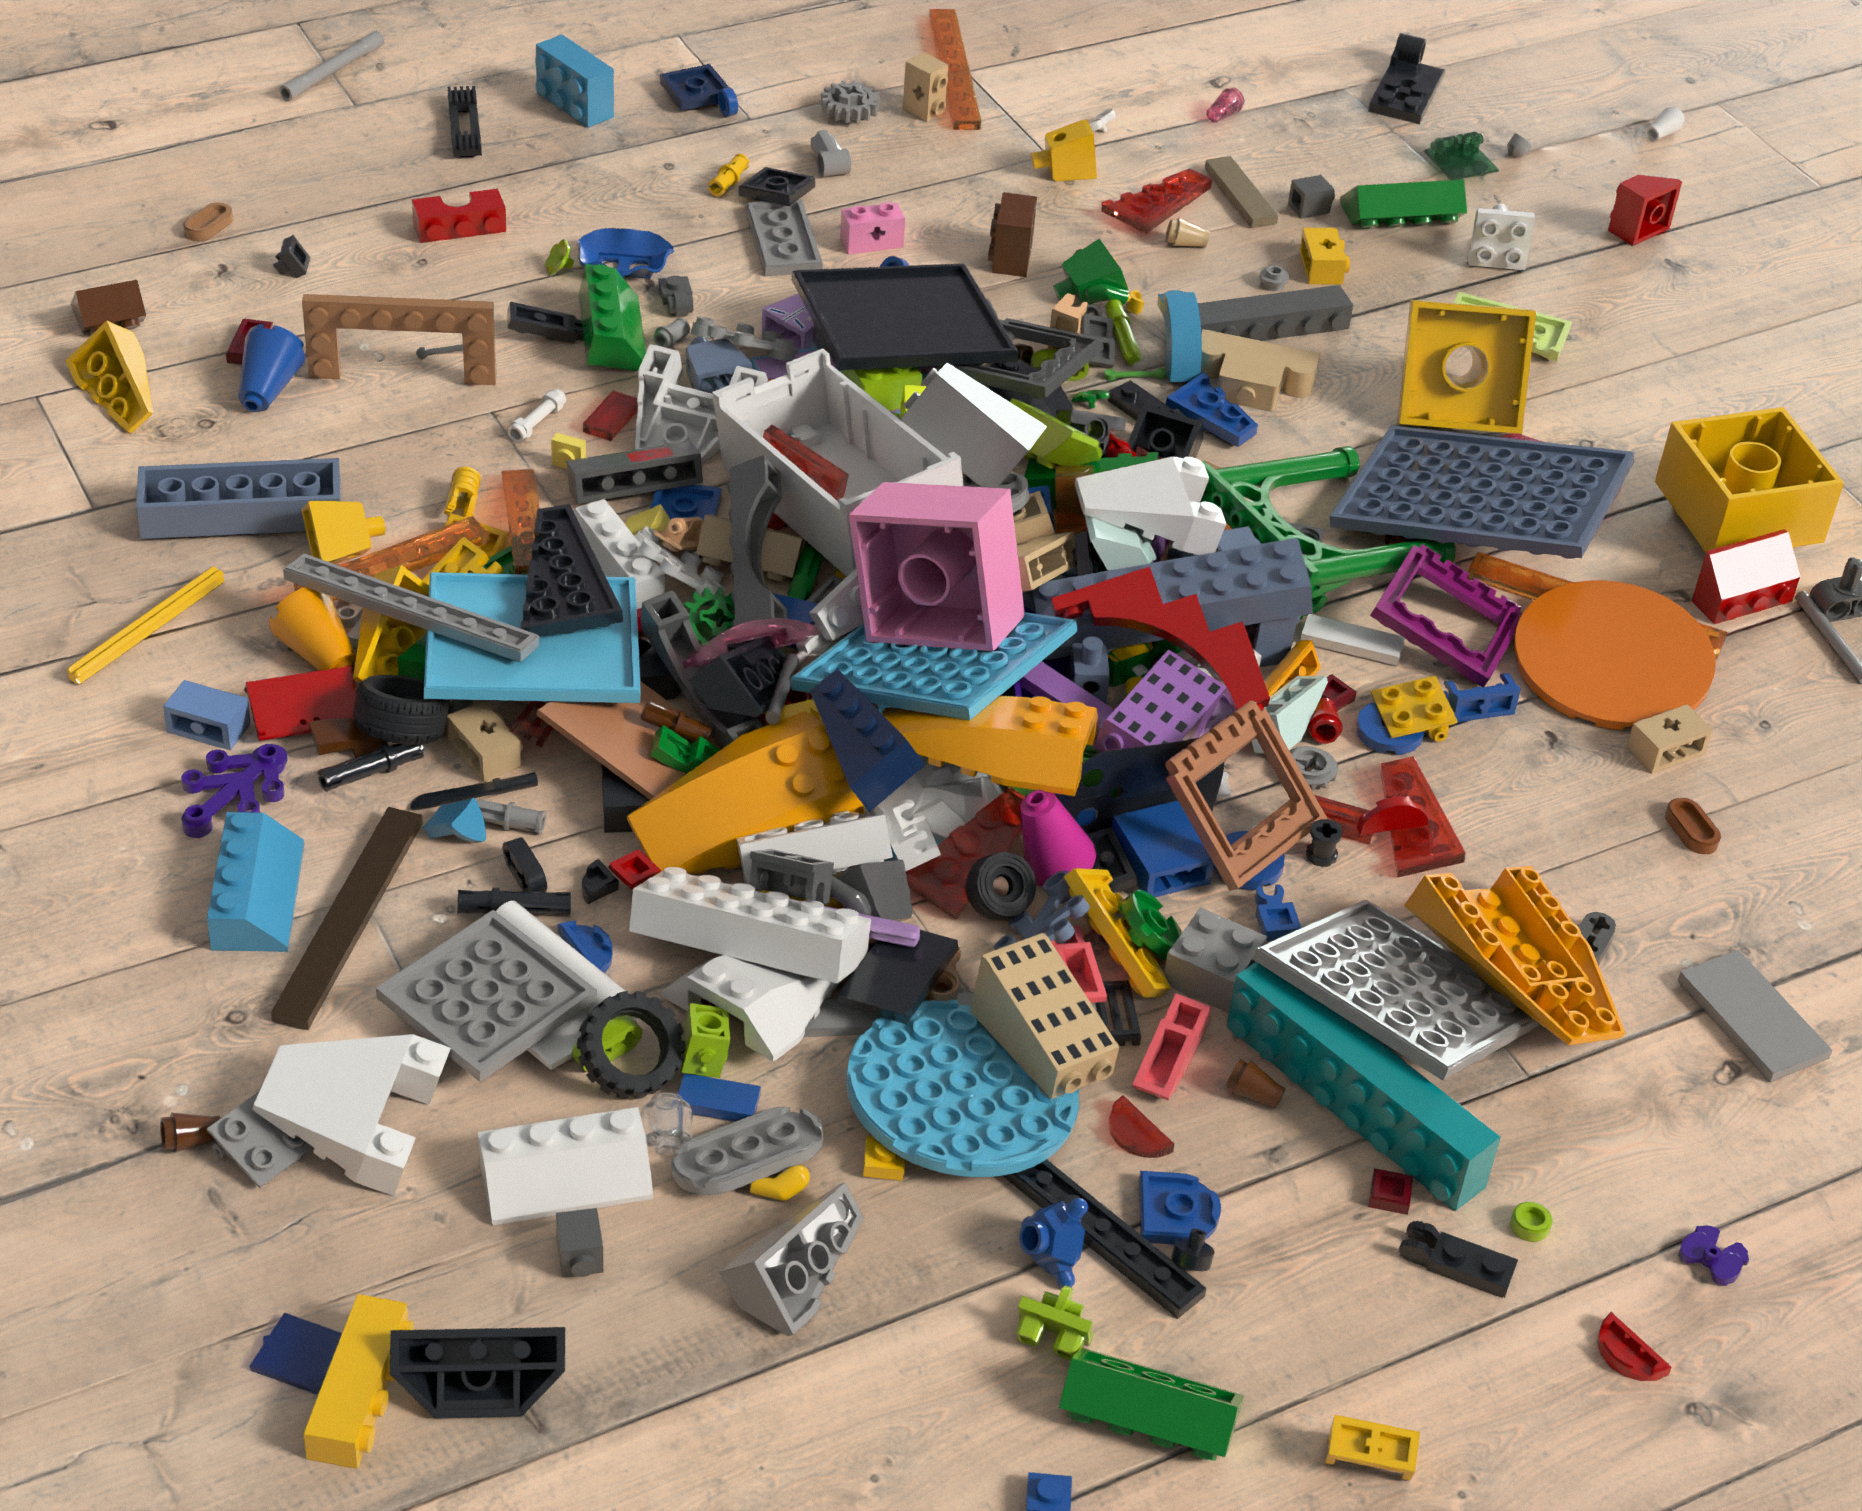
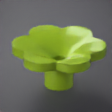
M562 239L559 244H555L551 248L550 256L546 259L545 267L548 268L547 272L551 275H554L557 270H561L563 267L571 269L574 264V259L569 257L571 248L565 239Z

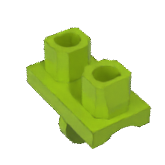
M1066 1285L1062 1288L1059 1296L1045 1291L1041 1302L1022 1295L1018 1305L1019 1323L1017 1340L1030 1346L1038 1347L1044 1330L1058 1334L1053 1346V1353L1071 1361V1358L1083 1345L1090 1346L1094 1333L1091 1332L1093 1322L1081 1318L1084 1305L1071 1301L1073 1288Z

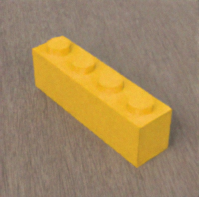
M357 1294L303 1433L307 1460L358 1469L363 1453H370L375 1439V1420L377 1416L383 1417L385 1414L389 1396L386 1390L390 1381H396L390 1375V1330H414V1322L408 1320L407 1303Z

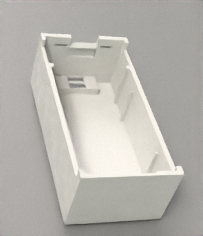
M824 349L787 362L786 375L754 387L753 379L749 377L712 392L723 468L730 473L731 467L765 455L781 472L782 499L774 513L846 576L856 569L849 514L883 482L963 486L960 456L955 452H951L946 457L830 364L829 353ZM790 433L793 434L792 436L779 440L775 443L772 442L773 440L788 435ZM797 440L799 441V442H797V443H794V444H792V445H789V446H787V447H784V448L780 449V447H782V446H785V445L790 444V443H792V442H795V441H797Z

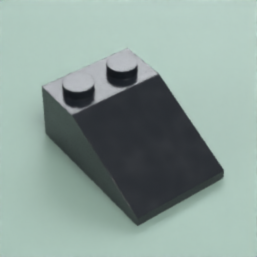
M1143 404L1128 444L1131 447V451L1137 454L1136 457H1145L1147 453L1158 452L1157 460L1173 456L1182 459L1185 457L1196 458L1204 439L1202 421Z

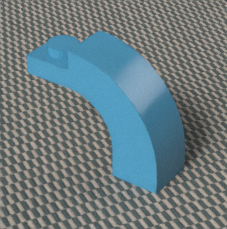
M1170 290L1164 292V294H1158L1157 302L1164 317L1166 327L1165 370L1170 382H1190L1201 374L1202 335L1198 302L1194 292Z

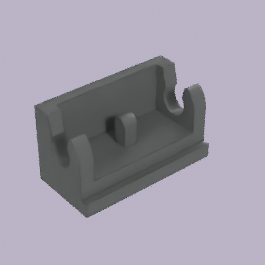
M774 849L751 851L750 885L754 888H759L760 876L763 872L761 890L782 892L810 901H819L823 904L829 903L834 862Z

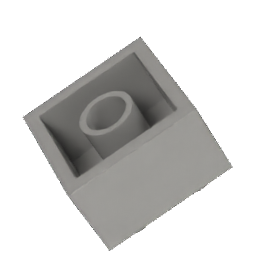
M1199 908L1168 952L1164 976L1171 988L1229 1013L1236 975L1255 963L1253 957L1256 949L1266 944L1267 936L1203 908Z

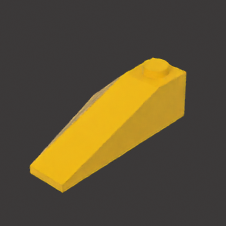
M402 565L374 575L376 579L429 597V586ZM363 607L353 679L360 683L366 678L375 675H398L397 657L427 633V630Z

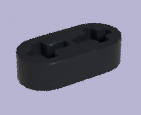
M519 837L504 842L502 845L504 859L522 891L546 892L548 886L543 868L524 838Z

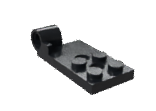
M1404 33L1399 34L1395 50L1391 55L1390 65L1369 103L1368 112L1416 124L1421 123L1446 69L1421 64L1427 41L1425 38Z

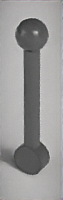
M463 344L432 349L420 347L417 349L416 355L420 359H425L428 355L462 351Z

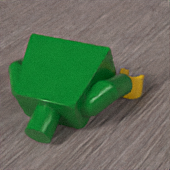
M1100 239L1084 249L1076 250L1069 259L1063 262L1062 268L1066 279L1053 285L1059 300L1067 293L1075 294L1081 303L1087 302V305L1100 301L1119 300L1123 305L1126 303V309L1134 314L1142 312L1145 302L1142 300L1141 293L1137 290L1131 291L1130 294L1128 293L1129 289L1117 259L1113 258Z

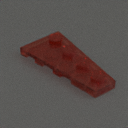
M1189 168L1163 178L1162 184L1150 183L1142 186V191L1132 194L1129 191L1120 195V200L1113 202L1110 199L1103 201L1101 212L1134 227L1138 231L1149 233L1211 189L1212 178Z
M1412 756L1381 763L1380 775L1384 799L1390 797H1409L1412 802L1424 807L1429 825L1390 831L1397 878L1464 863L1466 852L1415 757Z
M1010 787L978 811L974 818L952 831L949 837L937 845L941 853L940 856L906 871L907 883L910 889L957 920L970 903L966 895L965 884L967 874L973 864L984 856L997 852H1009L1023 834L1021 802L1025 796Z

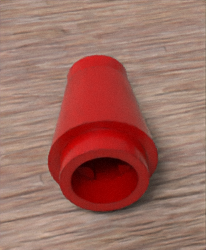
M1321 698L1309 722L1308 731L1317 742L1329 744L1341 735L1343 725L1334 702L1328 698Z

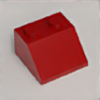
M1638 174L1621 182L1616 190V199L1610 214L1611 219L1608 231L1634 246L1669 230L1682 181L1674 178Z

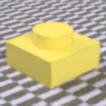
M556 433L551 439L552 465L567 469L566 461L586 458V440Z

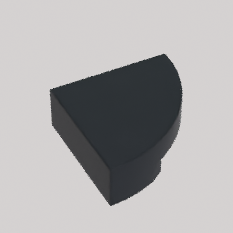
M599 859L587 867L582 880V895L587 904L619 890V880Z

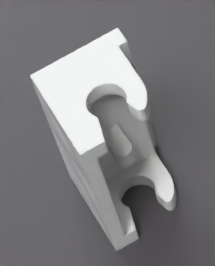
M910 799L902 800L887 808H884V806L879 807L885 814L890 844L898 860H903L905 871L941 855L923 812L913 814L910 818L901 817V813L904 810L911 809L914 806L913 800Z

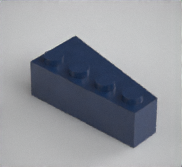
M838 668L810 691L847 782L869 812L925 766L907 739Z

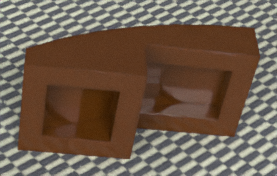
M334 718L309 722L310 734L318 755L351 749L354 758L376 751L381 745L388 744L387 741L376 739L363 733L355 725L353 718Z

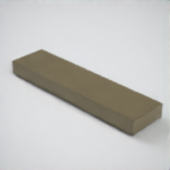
M1231 156L1206 160L1205 169L1251 228L1277 224L1278 214Z

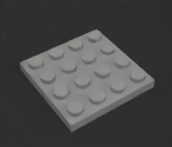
M492 910L377 986L376 996L378 1000L426 1039L450 1047L448 1057L479 1082H482L594 1003L597 997V989L504 917Z

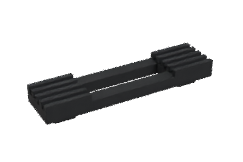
M455 86L454 90H451V87H447L453 156L482 155L476 88L472 86V90H469V86H466V90H463V86H460V90H457V86ZM458 112H469L471 134L464 131V135H461Z

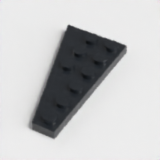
M565 504L537 509L534 529L535 537L534 543H532V558L529 564L526 600L523 606V621H521L520 629L542 637L559 633H573L577 630L593 627H607L611 624L623 622V611L571 505Z

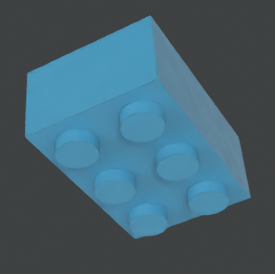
M563 34L536 44V89L539 95L587 128L614 117V69Z

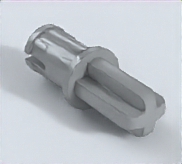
M482 799L477 800L484 822L504 825V830L515 828L537 834H542L546 823L545 811L518 807L515 802H510L506 805Z

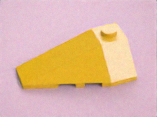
M106 321L65 361L75 383L81 389L86 390L96 403L101 404L108 411L107 413L127 432L133 433L153 414L145 358L134 332Z

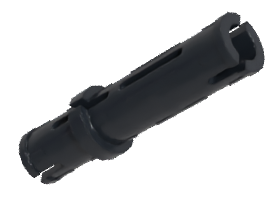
M397 743L390 746L384 744L369 754L318 770V780L322 789L328 792L339 786L358 781L379 772L386 771L389 773L395 771L397 766L424 757L423 744L408 745Z
M492 887V891L458 890L457 914H487L492 910L496 911L501 905L509 901H516L531 914L570 915L571 892L500 891V888Z

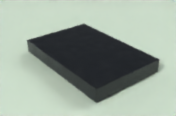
M920 930V939L915 947L877 940L839 992V1005L907 1025L959 950L958 940Z

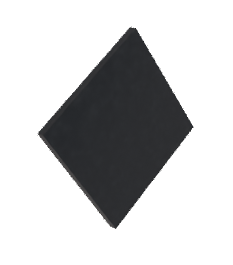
M964 263L792 271V282L838 371L940 366L946 363L960 365L1017 362L1018 350Z

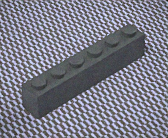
M1335 285L1198 303L1201 333L1205 329L1263 341L1349 329L1353 303L1342 287Z

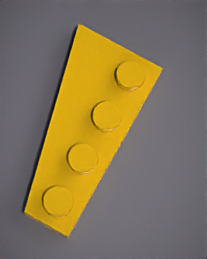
M1072 869L1064 876V879L1070 886L1069 893L1072 898L1082 895L1089 904L1090 908L1087 913L1090 916L1089 923L1091 927L1104 937L1110 946L1109 953L1119 965H1122L1130 976L1129 983L1131 987L1144 998L1163 996L1171 987L1152 951L1145 946H1137L1128 935V930L1131 926L1118 908V904L1124 899L1120 893H1112L1108 885L1113 881L1109 871L1100 869Z

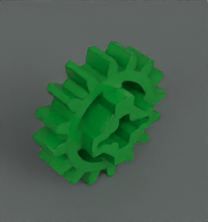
M707 587L704 588L701 596L695 592L689 599L690 602H685L684 608L689 614L690 623L703 651H707V648L710 646L718 647L723 638H730L732 635L735 637L724 642V645H728L732 641H735L736 644L740 641L745 642L736 635L733 629L735 605L732 601V592L726 597L723 595L721 587H718L715 594H712ZM710 605L708 610L697 612L700 608Z

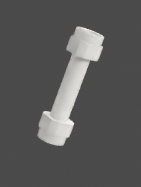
M559 389L548 391L542 397V403L524 419L518 417L511 423V426L508 428L509 437L518 443L528 439L532 435V428L550 412L556 414L563 408L567 401L565 394Z

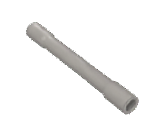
M373 31L358 40L356 44L302 76H297L283 84L279 88L281 97L286 101H290L307 91L309 87L361 56L368 55L383 46L384 38L382 34L378 31Z

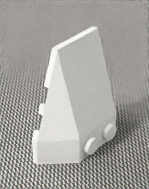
M722 955L687 972L661 990L662 997L688 1011L690 1003L702 1004L701 999L704 998L744 1021L745 1045L774 1062L802 1040L805 1035L806 1026L811 1019H816L820 1013V1005L826 997L830 998L839 983Z

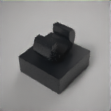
M294 235L284 239L281 251L275 256L278 262L273 264L274 268L279 274H284L290 270L296 278L307 274L311 257Z

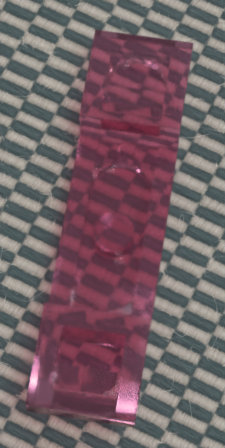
M769 618L749 621L734 626L704 642L690 653L682 664L684 669L709 664L718 656L728 652L726 645L769 635L772 636L775 648L796 644L818 635L819 630L814 625L792 619Z

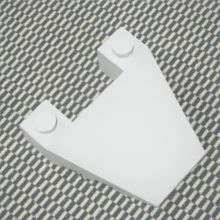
M650 344L639 367L635 450L691 441L701 453L702 465L720 451L713 394L678 385L683 374L679 351ZM737 366L729 385L750 377L753 379L754 387L768 382L767 374Z
M1174 456L1078 477L1074 483L1083 514L1122 529L1125 523L1144 530L1142 536L1153 540L1155 535L1174 541L1172 547L1180 551L1197 555L1216 552L1226 526L1221 508L1210 502H1201L1200 504L1209 476L1204 464L1193 457H1185L1184 459Z
M414 1034L280 1045L252 1110L293 1139L298 1136L313 1146V1153L324 1161L330 1158L345 1169L344 1175L352 1181L394 1196L416 1137L380 1125L378 1122L391 1091L429 1105L451 1048Z

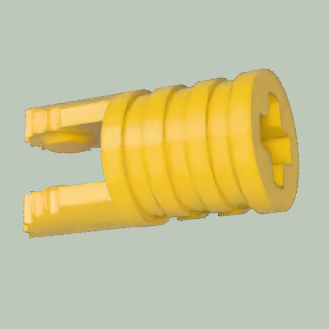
M459 467L453 472L444 514L450 515V513L454 512L455 508L464 509L462 516L472 520L481 484V476L478 471L471 467Z

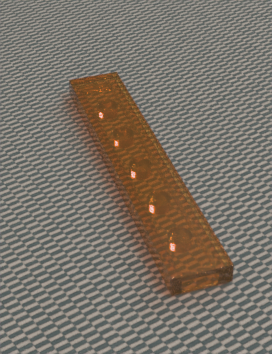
M534 469L501 471L514 572L518 575H528L529 564L532 558V543H534L535 537L534 529L537 509H540Z
M471 516L339 566L373 578L376 573L399 565L413 572L439 562L462 537H465L477 547L490 543L489 533ZM294 583L295 591L304 587ZM331 596L333 602L339 600L338 598Z

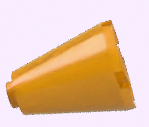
M302 587L280 601L276 606L279 613L275 619L271 616L269 619V629L276 638L319 671L351 666L352 673L354 672L356 655L330 595Z

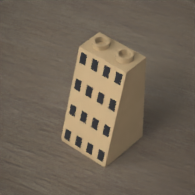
M1044 933L982 955L970 1012L1050 1099L1066 1093H1073L1083 1086L1096 1081H1103L1113 1074L1119 1046Z

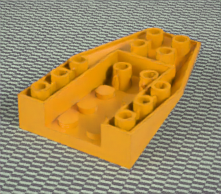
M1532 866L1505 868L1491 888L1464 890L1460 881L1452 873L1424 875L1404 906L1492 988L1567 1045L1619 1039L1626 1034L1591 946Z

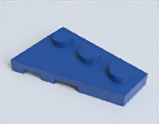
M1204 372L1167 396L1166 405L1170 408H1177L1186 417L1202 421L1204 430L1215 434L1236 447L1241 446L1257 434L1258 424L1237 404H1230L1225 399V392L1220 387L1214 388L1209 383L1210 377Z

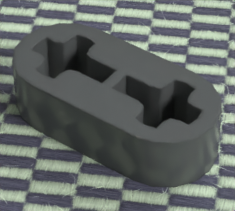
M1592 912L1584 917L1579 929L1591 946L1599 966L1612 942L1616 924L1607 914ZM1595 929H1599V930H1600V932L1598 933V935H1596V934H1594V933H1592V932L1595 931Z

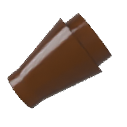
M1242 1059L1236 1064L1225 1085L1233 1090L1232 1094L1269 1105L1274 1109L1286 1088L1274 1081L1253 1061L1250 1060L1247 1063Z
M171 1112L170 1117H162L160 1121L163 1149H173L174 1153L215 1140L207 1131V1128L221 1119V1117Z

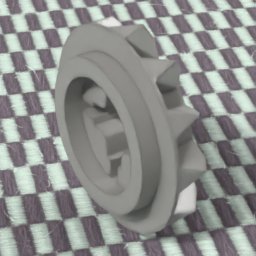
M1301 746L1290 750L1291 755L1312 790L1317 785L1327 788L1329 782L1335 781L1338 765L1328 752L1311 746ZM1312 764L1314 765V769H1312L1310 772L1305 771L1306 769H1308V767H1311Z

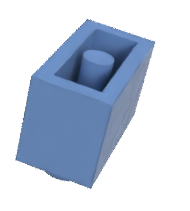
M183 680L163 706L168 733L230 751L251 724L248 698L187 680Z

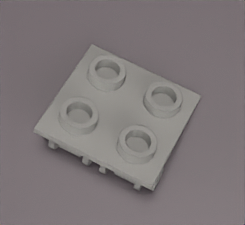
M257 1092L209 1126L207 1131L216 1140V1143L212 1146L215 1154L219 1158L231 1157L250 1179L261 1188L313 1150L314 1147L298 1136L293 1139L253 1111V1105L259 1094Z

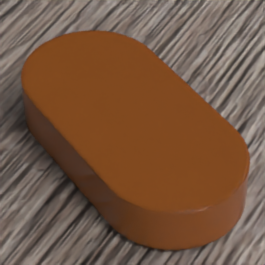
M1675 798L1671 800L1667 806L1665 819L1685 846L1698 854H1711L1715 852L1721 839V833L1700 805L1688 798Z

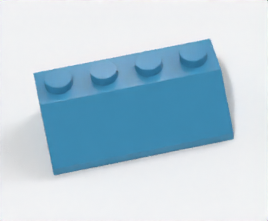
M226 812L207 916L210 945L213 951L288 952L305 844L304 839L265 813Z

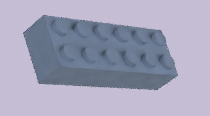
M339 458L138 466L136 510L141 539L306 531L301 509L308 501H342Z

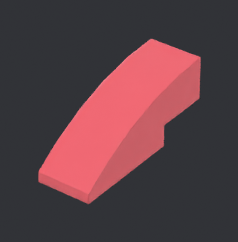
M1073 926L1075 933L1070 939L1060 944L1056 943L1055 940L1051 941V943L1090 1003L1106 1002L1107 994L1091 943L1085 942L1080 926Z
M1175 993L1164 1020L1161 1019L1133 1081V1088L1169 1101L1192 1061L1209 1025L1211 1006Z

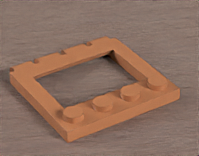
M1254 701L1247 702L1232 713V715H1229L1210 729L1209 732L1203 734L1188 745L1186 749H1183L1166 762V768L1170 773L1166 780L1229 891L1239 889L1308 835L1315 821L1327 819L1266 708L1260 710ZM1256 738L1290 800L1230 845L1198 789L1196 782Z

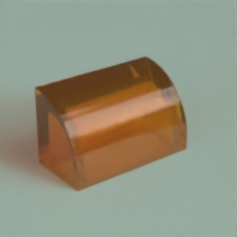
M1094 465L1055 466L1056 534L1073 531L1075 536V534L1084 531L1088 532L1085 514H1083L1074 483L1078 477L1094 474Z

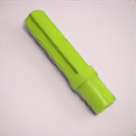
M1108 301L1105 305V310L1108 318L1113 319L1112 331L1115 333L1127 364L1134 365L1135 362H1140L1142 356L1131 330L1128 314L1125 312L1121 301Z

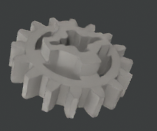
M841 81V84L839 83L838 85L832 83L831 88L825 87L824 92L821 93V110L826 112L827 117L835 116V121L841 120L849 123L850 120H855L856 123H860V120L863 119L869 121L870 116L876 117L877 111L880 110L879 92H874V87L866 88V83L861 84L852 81L850 84H846L844 81Z

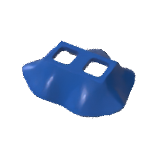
M598 229L582 236L577 241L578 259L583 267H585V264L605 265L602 263L604 261L617 262L618 267L616 270L622 277L650 279L653 274L663 269L667 257L674 253L673 246L660 235L650 231L635 229ZM631 264H645L630 269Z

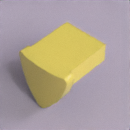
M660 504L628 517L625 525L636 536L638 531L643 530L645 526L656 531H665L670 518Z

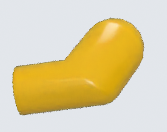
M794 1165L775 1178L765 1177L752 1182L750 1193L787 1201L808 1186L810 1173L805 1166Z

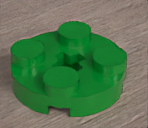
M1136 890L1118 904L1120 912L1131 926L1128 930V935L1137 946L1144 947L1147 945L1161 960L1167 961L1168 952L1182 934L1181 929L1172 915L1166 920L1159 912L1163 905L1155 897L1146 891Z

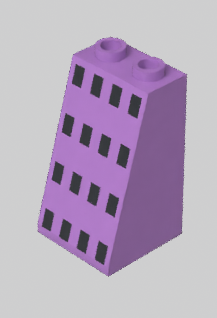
M1168 650L1106 719L1092 747L1099 752L1199 738L1227 687Z

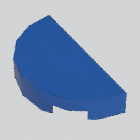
M576 921L557 924L559 936L603 973H606L612 964L613 944L609 935L597 925H593L592 928L586 925H577Z

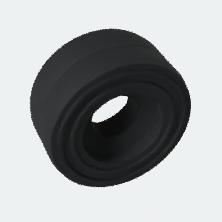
M1010 852L990 854L977 860L970 868L965 884L966 895L974 910L983 917L992 920L1012 918L1022 914L1033 902L1036 894L1035 875L1030 865L1017 854ZM997 876L1004 877L1008 882L1009 888L1005 896L998 895L993 888V882Z

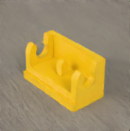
M1334 1415L1328 1434L1327 1444L1329 1446L1325 1463L1334 1465L1337 1459L1400 1472L1402 1473V1479L1411 1481L1416 1469L1420 1432Z

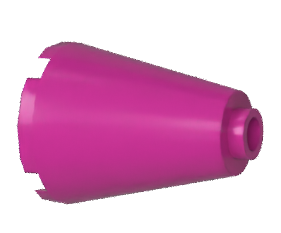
M1035 790L1028 794L1021 802L1024 860L1034 872L1036 885L1043 887V884L1049 877L1062 870H1066L1069 873L1074 868L1092 869L1096 859L1094 844L1055 794L1043 790Z

